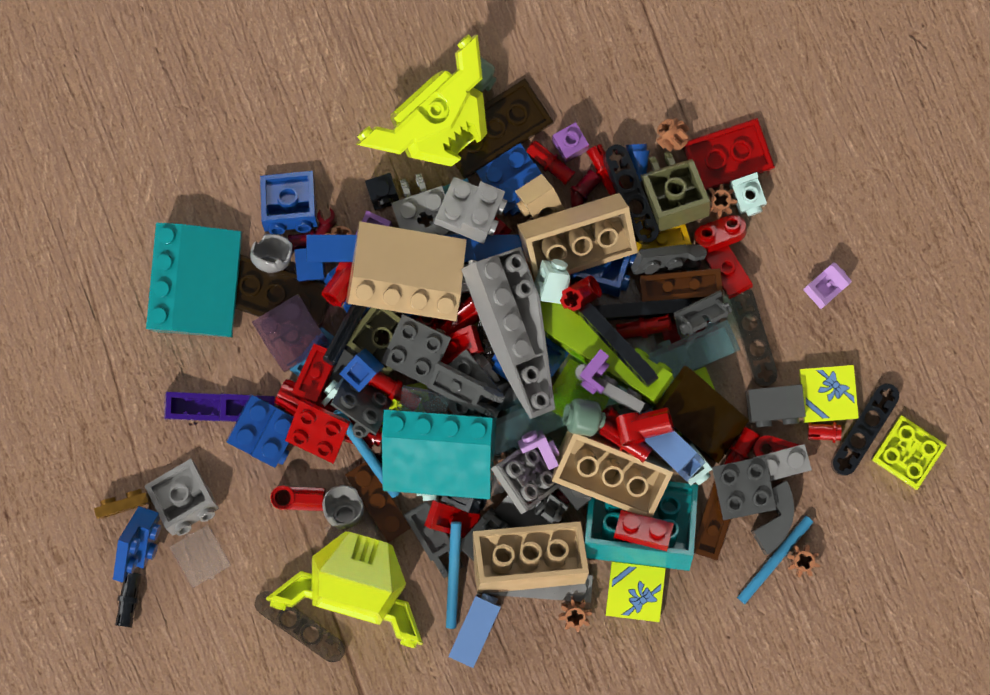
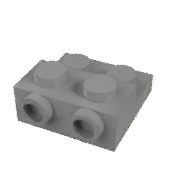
M453 177L434 224L484 244L487 235H494L499 222L494 220L496 214L502 215L508 201L503 199L505 191L481 181L479 186H475Z
M192 459L187 460L145 485L165 529L172 535L177 534L181 536L188 533L192 528V524L199 520L205 522L215 516L214 511L219 509L209 487L205 484Z

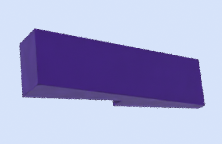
M165 392L164 419L236 422L250 395ZM254 395L274 406L275 396Z

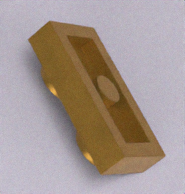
M141 489L125 493L127 498L116 501V497L100 501L101 506L94 508L96 519H103L153 502L148 492L142 493Z

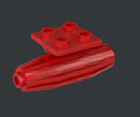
M286 379L275 400V404L294 416L285 441L334 464L343 441L353 444L346 433L350 423L352 422L354 425L356 422L349 418V421L333 413L337 410L331 405L333 398L324 406L321 403L327 396L324 392L318 404L293 395L292 390L296 381ZM381 424L376 435L369 432L365 437H362L370 449L374 445L380 446L383 424Z

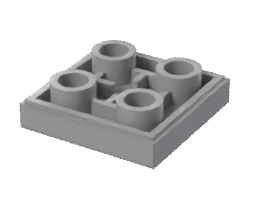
M519 448L491 468L521 514L527 512L560 487L559 484L552 482L553 474L535 448L526 453H522Z

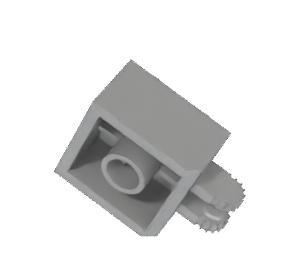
M419 173L416 174L415 180L418 187H420L421 193L411 196L408 181L406 179L400 180L405 198L391 203L400 228L437 235H459L434 224L445 197L442 186L427 191L422 174ZM427 216V218H432L433 222L429 221L430 226L425 227L424 224H419V221H422L421 218Z

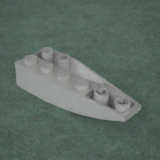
M521 247L477 261L462 268V273L490 345L529 418L532 419L555 410L540 297Z

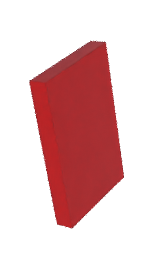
M758 118L689 140L683 147L687 160L692 159L706 191L709 188H718L720 184L724 186L730 184L733 180L756 172L760 174L775 168Z

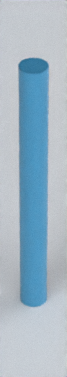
M338 409L333 412L334 414H337L350 421V419ZM351 422L346 434L383 485L381 463L364 439L354 436L353 424ZM387 491L392 498L400 494V492Z
M806 515L739 594L738 600L743 604L749 601L814 523L813 520Z
M452 521L450 528L446 628L449 629L457 627L462 523L459 521Z

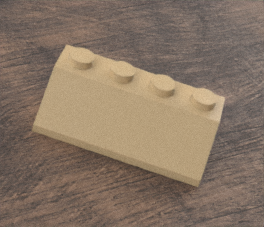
M620 193L517 225L522 248L534 282L542 260H562L568 264L567 272L573 274L638 253L629 206Z
M567 430L558 452L560 455L556 459L559 466L554 468L552 482L623 510L653 517L673 474L671 466L666 461L648 455L644 463H642L622 449L620 451L619 446L599 434L584 436L572 434Z
M581 521L473 531L474 572L477 594L585 584L589 570Z

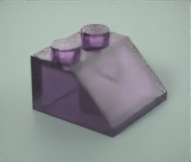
M299 294L252 321L264 344L284 372L306 360L313 344L324 348L330 345L306 302Z

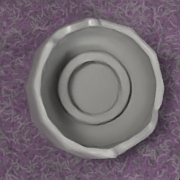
M265 234L259 243L256 241L253 243L250 259L261 271L267 273L282 271L290 263L293 244L281 235Z
M339 485L332 487L325 493L322 508L325 518L332 526H335L337 529H347L354 527L362 519L364 512L363 501L355 488Z

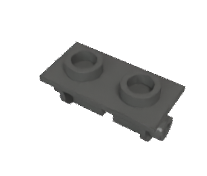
M721 291L711 294L673 313L677 333L679 335H692L693 332L706 327L708 320L714 323L728 317V313H731L732 309L727 302H723Z

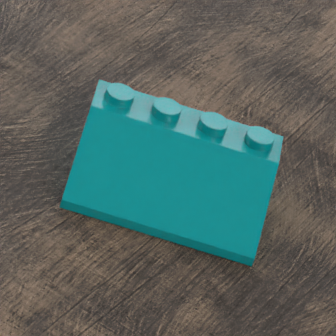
M156 223L146 329L158 333L233 338L242 231L186 224Z
M384 410L382 428L383 491L490 500L493 478L491 468L494 464L497 418Z
M669 481L652 518L674 523L667 551L614 538L620 511L623 509L592 498L587 506L584 532L586 557L589 559L690 571L694 557L698 485Z

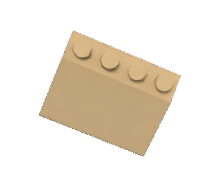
M359 221L346 302L353 305L456 321L462 288L463 273L461 269L464 268L466 239Z

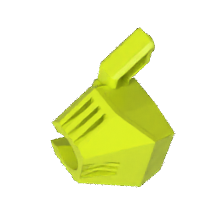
M468 34L457 44L459 47L455 53L457 70L453 74L446 70L434 74L391 113L390 119L394 126L392 130L378 126L371 129L368 126L358 134L359 141L356 145L401 154L405 151L410 158L447 166H453L460 161L461 157L458 153L473 140H476L477 143L480 142L487 134L483 93L474 88L483 79L478 35L471 37Z
M343 532L312 556V574L300 571L266 597V600L271 602L270 606L279 610H285L286 606L293 607L306 597L312 599L313 606L378 625L385 620L391 622L396 638L401 640V645L416 648L417 644H423L409 602L398 599L405 588L406 582L394 548L387 542L352 532Z

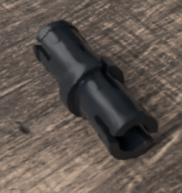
M128 573L124 580L121 594L117 597L119 605L115 625L132 628L136 604H139L137 596L142 574Z

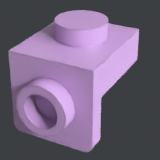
M833 262L803 290L822 309L852 281L845 271Z
M542 430L527 432L518 441L522 453L538 447L549 470L559 466L555 457L560 454L553 440L548 442Z

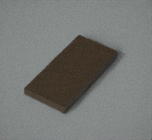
M523 79L484 104L487 134L480 142L477 143L476 140H473L458 153L461 160L455 163L464 179L470 177L477 170L519 143H524L554 124L526 79Z
M240 254L235 309L315 337L320 330L329 305L321 295L326 284L317 280L299 282L296 273L285 269L276 273L261 271L252 263L250 257Z
M685 365L653 408L654 411L668 407L673 427L718 464L749 421L699 375Z

